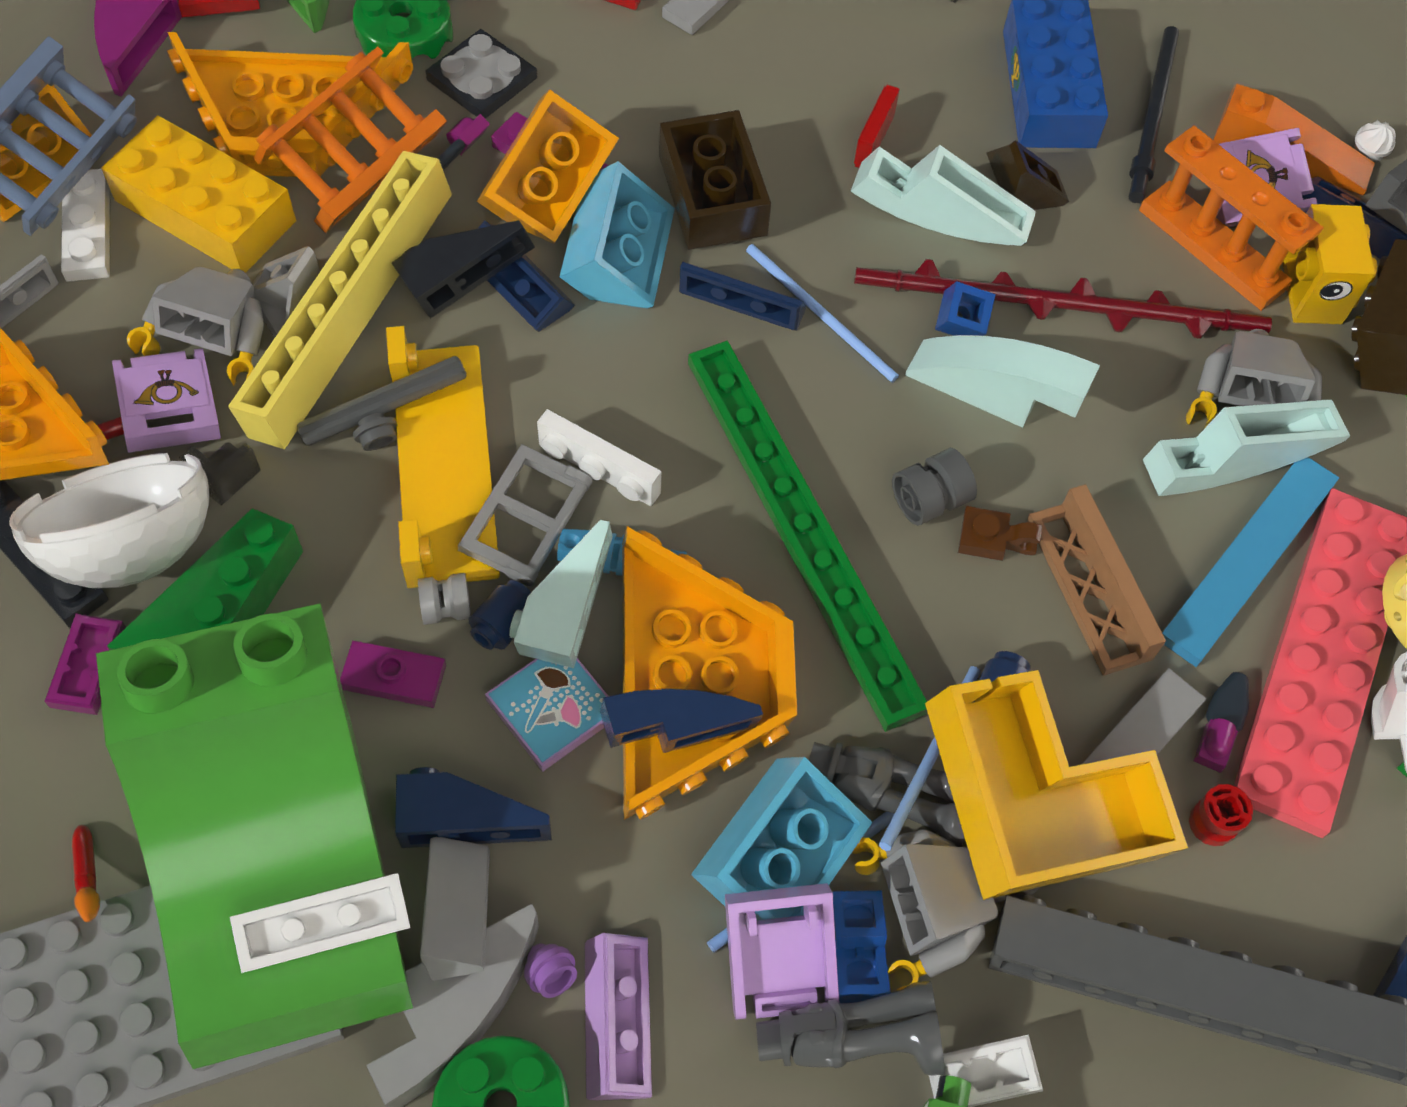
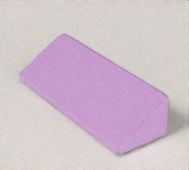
M601 933L585 942L586 1097L588 1100L646 1099L652 1097L648 938Z

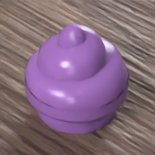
M536 944L532 946L528 954L524 978L532 991L541 993L546 998L556 997L568 990L577 977V970L574 967L575 958L565 947L556 944Z

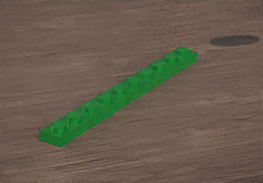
M728 340L688 354V365L884 731L887 732L927 715L928 712L925 705L927 700Z

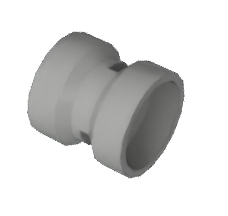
M466 573L451 574L447 580L437 581L433 577L418 579L420 608L424 625L439 623L442 618L453 617L457 621L469 619L471 608ZM441 591H443L445 607H442L441 604Z

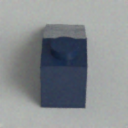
M431 767L415 768L409 774L396 775L395 834L401 848L430 847V839L433 837H443L475 844L552 840L550 817L548 814L448 772H439V770Z

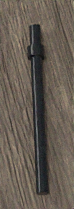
M1174 26L1164 29L1139 150L1131 163L1129 175L1132 178L1128 198L1133 203L1143 202L1148 181L1152 180L1155 172L1156 160L1153 156L1179 36V30Z

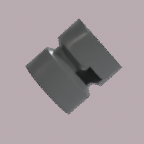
M951 447L927 458L924 467L918 462L893 474L892 488L900 509L906 518L917 526L943 515L945 509L951 511L974 500L977 495V484L970 465L959 451Z

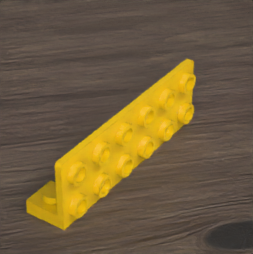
M404 326L386 327L388 365L392 382L453 356H457L461 360L466 371L465 379L395 409L402 521H398L400 559L407 588L418 587V579L433 577L437 581L447 580L451 574L466 573L467 582L498 579L500 577L499 570L458 551V544L492 492L479 347L477 345L417 350L416 343H407ZM494 513L477 541L498 550Z

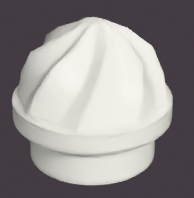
M1376 120L1372 124L1367 123L1357 131L1354 149L1373 162L1380 161L1388 156L1395 147V130L1387 122L1380 123Z

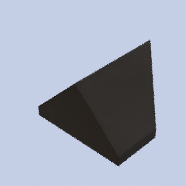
M1015 140L1007 146L986 152L998 185L1033 210L1060 207L1069 202L1057 170Z

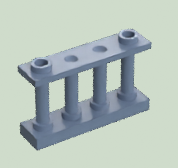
M50 36L38 46L0 88V144L52 180L36 198L0 173V193L25 210L22 215L23 231L29 236H32L39 226L45 229L53 222L59 211V208H57L59 203L118 136L126 137L137 122L135 117V98L128 94L117 107H114L65 71L63 46ZM47 84L50 86L57 85L105 120L91 137L38 100L39 92ZM20 113L23 116L31 115L79 150L65 167L59 165L11 130V123Z

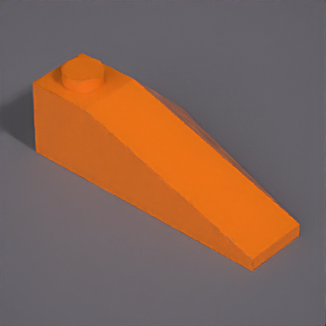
M1238 83L1234 85L1213 138L1217 144L1299 128L1301 137L1289 143L1290 145L1303 144L1311 178L1319 176L1342 189L1360 195L1365 194L1375 162L1277 97Z

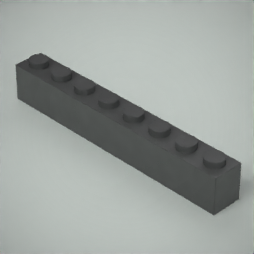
M1017 895L1016 898L1006 897L1000 911L989 969L1407 1086V998L1388 994L1375 997L1360 993L1356 985L1346 981L1327 980L1325 983L1306 978L1302 970L1291 966L1276 965L1269 968L1252 963V958L1243 953L1222 951L1218 954L1200 949L1199 943L1188 938L1175 936L1169 937L1167 940L1148 935V930L1137 924L1121 922L1116 926L1097 921L1096 915L1086 910L1071 908L1064 912L1046 907L1045 901L1034 896Z

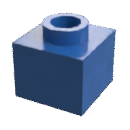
M956 281L944 290L935 330L953 336L986 335L996 294ZM958 311L963 315V317L957 316Z

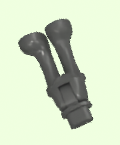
M814 742L809 761L850 801L862 805L864 809L869 811L879 809L891 813L896 812L905 794L890 788L891 782L909 787L919 767L915 763L892 755L891 750L888 748L846 746L843 751V744L837 742L835 748ZM931 769L921 791L951 803L940 804L917 797L907 818L936 831L939 836L954 842L956 847H962L965 837L945 771Z
M931 981L914 982L902 990L860 1002L838 1003L836 999L824 1003L808 1004V1006L794 1011L779 1012V1020L756 1022L760 1061L783 1059L784 1066H791L792 1056L795 1064L799 1066L839 1068L850 1061L878 1054L902 1052L912 1054L924 1074L930 1076L945 1075L940 1027ZM884 1022H896L874 1028L862 1030H849L864 1025Z

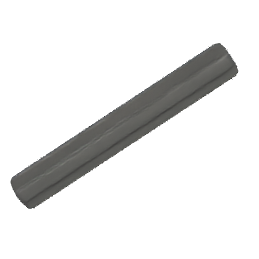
M453 356L299 422L297 425L298 432L305 444H315L358 425V422L368 415L387 413L465 379V368L461 360L457 356Z

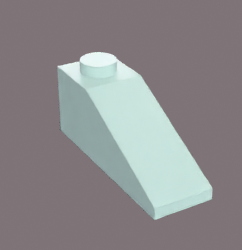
M600 520L529 594L523 611L516 610L511 622L509 635L510 638H514V644L519 655L570 668L575 667L613 537L609 521Z

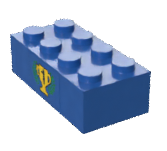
M1011 0L1003 29L1018 142L1026 148H1097L1108 118V110L1089 1Z

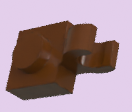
M966 506L958 553L1003 561L1006 550L1016 551L1024 555H1036L1037 544H1040L1042 525L1031 522L1009 525L1011 513Z

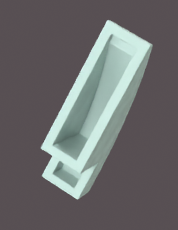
M941 145L936 147L913 168H910L879 146L861 162L851 192L900 219L953 237L985 243L1022 246L1027 242L1036 213L1032 208Z
M955 335L924 339L905 375L1023 428L1036 401L1075 418L1100 365L1063 351L1015 339Z
M1332 399L1224 407L1197 437L1160 440L1143 458V462L1158 496L1182 494L1241 481L1281 468L1346 441L1350 434Z

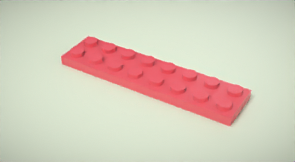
M1331 488L1323 500L1233 785L1247 794L1254 810L1320 838H1324L1331 830L1388 628L1384 618L1382 595L1384 577L1394 561L1407 554V517Z

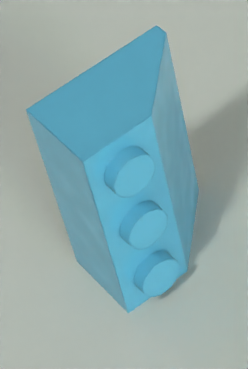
M619 161L600 170L576 208L559 277L589 300L646 309L653 307L675 208Z
M806 757L778 758L691 875L724 906L725 894L825 883L829 885L873 822ZM803 906L755 911L757 920L802 916L804 915Z

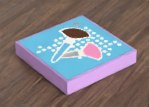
M578 658L574 668L535 659L485 693L486 701L542 772L604 728L600 708L603 697H608V695Z

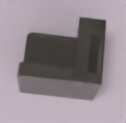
M227 442L209 458L192 446L179 457L180 461H186L184 455L189 454L199 459L208 479L209 496L221 506L261 471L253 449L247 444L236 448Z

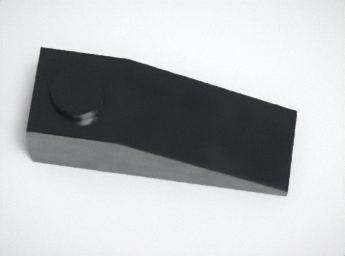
M518 220L426 239L419 245L405 251L400 258L392 262V265L431 319L534 249L535 246Z

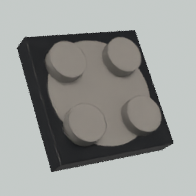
M479 29L425 70L428 82L476 117L481 114L485 119L537 79L536 67L483 29Z

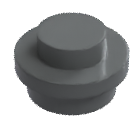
M374 413L362 418L358 422L359 427L353 432L355 441L361 443L365 451L377 450L393 443L397 439L395 432L397 423L394 417H384L383 413Z

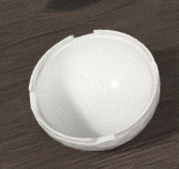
M168 453L128 458L109 463V465L95 467L62 480L65 489L43 500L39 493L33 495L13 512L9 523L13 537L24 555L50 576L66 583L88 588L124 587L148 580L160 574L178 561L193 545L204 526L209 505L208 479L199 459L189 454L184 455L186 461H170Z

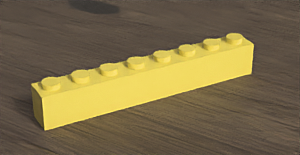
M407 151L401 153L228 405L249 439L286 449L298 430L297 425L305 420L398 278L399 274L392 265V262L400 258L409 248L421 243L452 196L439 159Z

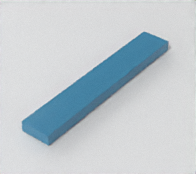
M1309 457L1294 462L1162 632L1166 639L1164 645L1197 667L1338 481L1339 477Z

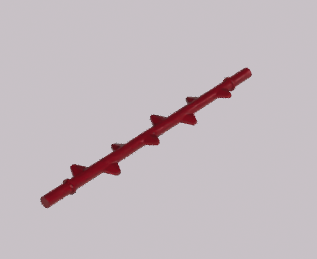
M925 259L915 274L902 273L900 269L894 272L856 267L854 284L894 288L896 292L902 289L935 294H944V290L958 281L996 294L994 301L1030 305L1037 319L1045 320L1053 308L1106 314L1115 332H1122L1133 317L1186 324L1193 337L1201 339L1209 327L1221 328V331H1227L1228 329L1241 331L1262 329L1268 334L1272 327V317L1233 313L1230 309L1217 311L1171 305L1163 292L1155 290L1147 302L1096 296L1087 278H1080L1070 293L1015 286L1007 272H1000L992 283L943 278L931 259Z

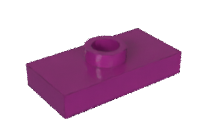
M81 614L75 615L44 701L49 708L93 715L98 714L101 706L96 653L109 651L107 645L126 628L123 621Z
M352 640L340 681L344 691L434 708L446 669L445 658Z

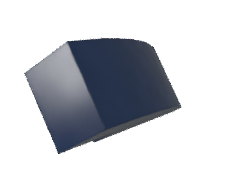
M681 689L633 691L603 697L600 708L610 748L658 735L663 753L753 729L763 716L761 706L727 695Z

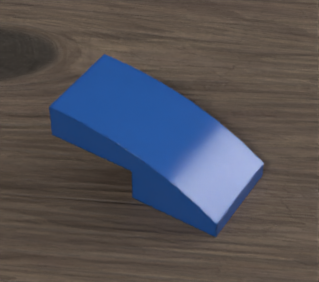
M882 890L832 891L839 1003L860 1002L891 993L885 950L887 929Z

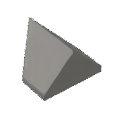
M309 246L266 263L252 283L254 286V299L258 300L261 304L263 320L274 338L320 273L315 252Z

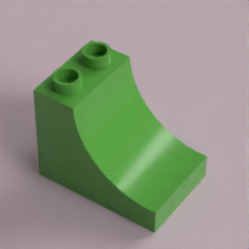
M321 603L279 613L263 614L252 619L162 639H151L136 645L96 653L105 744L121 782L142 850L166 957L178 1044L192 1069L413 1009L397 932L241 973L230 922L231 916L385 876L358 748Z

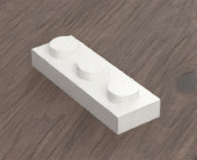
M102 169L88 170L62 200L61 272L66 282L110 277V188Z
M548 409L537 421L539 445L551 457L555 459L564 458L578 466L582 472L588 474L592 479L604 480L616 487L629 500H640L652 506L661 494V471Z
M398 873L230 917L241 973L411 928Z

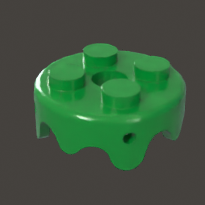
M356 0L353 8L355 34L366 55L378 46L384 52L382 57H387L399 42H409L412 59L422 54L435 59L440 54L445 42H453L451 11L447 0ZM399 13H408V14H410V15H409L408 17H406V18L403 17V16H395L396 14H399Z
M505 1035L481 1039L468 1045L456 1054L442 1071L434 1090L432 1107H485L488 1098L493 1093L507 1091L516 1098V1107H570L566 1081L560 1067L551 1055L531 1041L521 1037Z

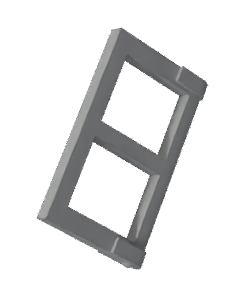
M521 444L458 544V551L505 573L507 577L523 585L532 586L538 577L541 567L560 537L562 530L567 525L585 492L588 491L593 483L592 478L570 465L566 466ZM524 464L573 488L555 519L506 495ZM497 508L547 532L528 565L477 541Z

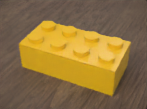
M159 115L101 167L116 202L230 269H240L246 273L296 222L287 188Z

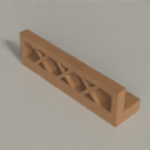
M1084 484L1069 489L1061 505L1029 514L1027 522L1042 525L1039 546L1102 675L1105 676L1152 661L1165 644L1166 639L1087 485ZM1063 518L1070 532L1068 541L1065 542L1049 535L1044 524ZM1067 555L1085 562L1089 570L1086 581L1067 572L1064 565ZM1086 594L1105 602L1109 610L1105 620L1087 612L1083 604ZM1106 633L1124 640L1130 654L1110 659L1102 643Z

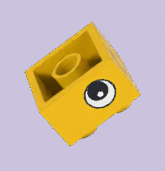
M1311 204L1306 214L1323 226L1324 229L1296 254L1293 255L1291 252H1288L1283 261L1284 273L1293 279L1288 288L1293 323L1342 325L1351 310L1357 307L1361 295L1369 283L1375 280L1377 274V261L1372 257L1369 246L1370 228L1364 222L1361 206Z

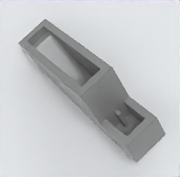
M532 904L486 928L484 971L435 981L431 980L423 962L405 971L413 1009L403 1012L416 1038L366 1065L386 1107H403L426 1092L438 1082L442 1071L451 1059L468 1045L481 1040L495 1021L518 983L527 963L528 954L536 939L539 923L537 912Z

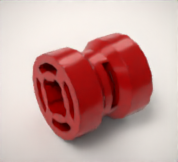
M1218 784L1211 788L1190 811V828L1196 838L1204 844L1223 846L1231 842L1252 820V802L1240 788L1230 784Z

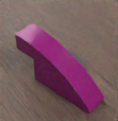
M96 0L94 11L95 39L100 59L115 95L122 97L168 37L167 32H171L181 20L182 15L177 0Z

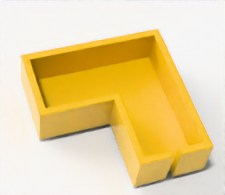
M1039 670L1001 676L992 682L990 679L951 685L925 703L983 900L1158 860L1188 848L1155 750L1069 767Z

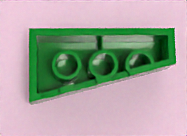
M254 508L250 509L111 641L107 647L109 650L118 649L151 639L167 638L263 615L303 553L294 525Z

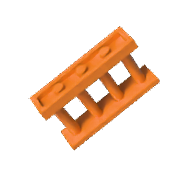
M378 46L368 55H365L362 51L355 55L345 66L347 71L282 126L270 125L256 140L260 145L254 160L259 165L272 154H275L319 199L317 204L321 209L314 222L325 233L379 187L403 151L417 154L438 136L447 122L437 109L426 118L421 114L416 116L374 71L384 53ZM360 81L405 126L403 131L406 135L398 142L393 138L388 139L346 95ZM332 104L377 150L375 155L378 159L370 166L365 162L360 164L317 119ZM302 129H305L348 174L346 179L350 183L341 191L336 187L331 189L287 143Z
M1193 125L1170 142L1164 150L1180 163L1172 182L1169 180L1145 198L1139 211L1262 311L1287 291L1293 279L1279 269L1288 252H1291L1293 255L1317 237L1324 227ZM1193 175L1211 188L1203 207L1185 193ZM1224 200L1243 214L1234 232L1216 218ZM1256 225L1275 240L1266 258L1247 243Z

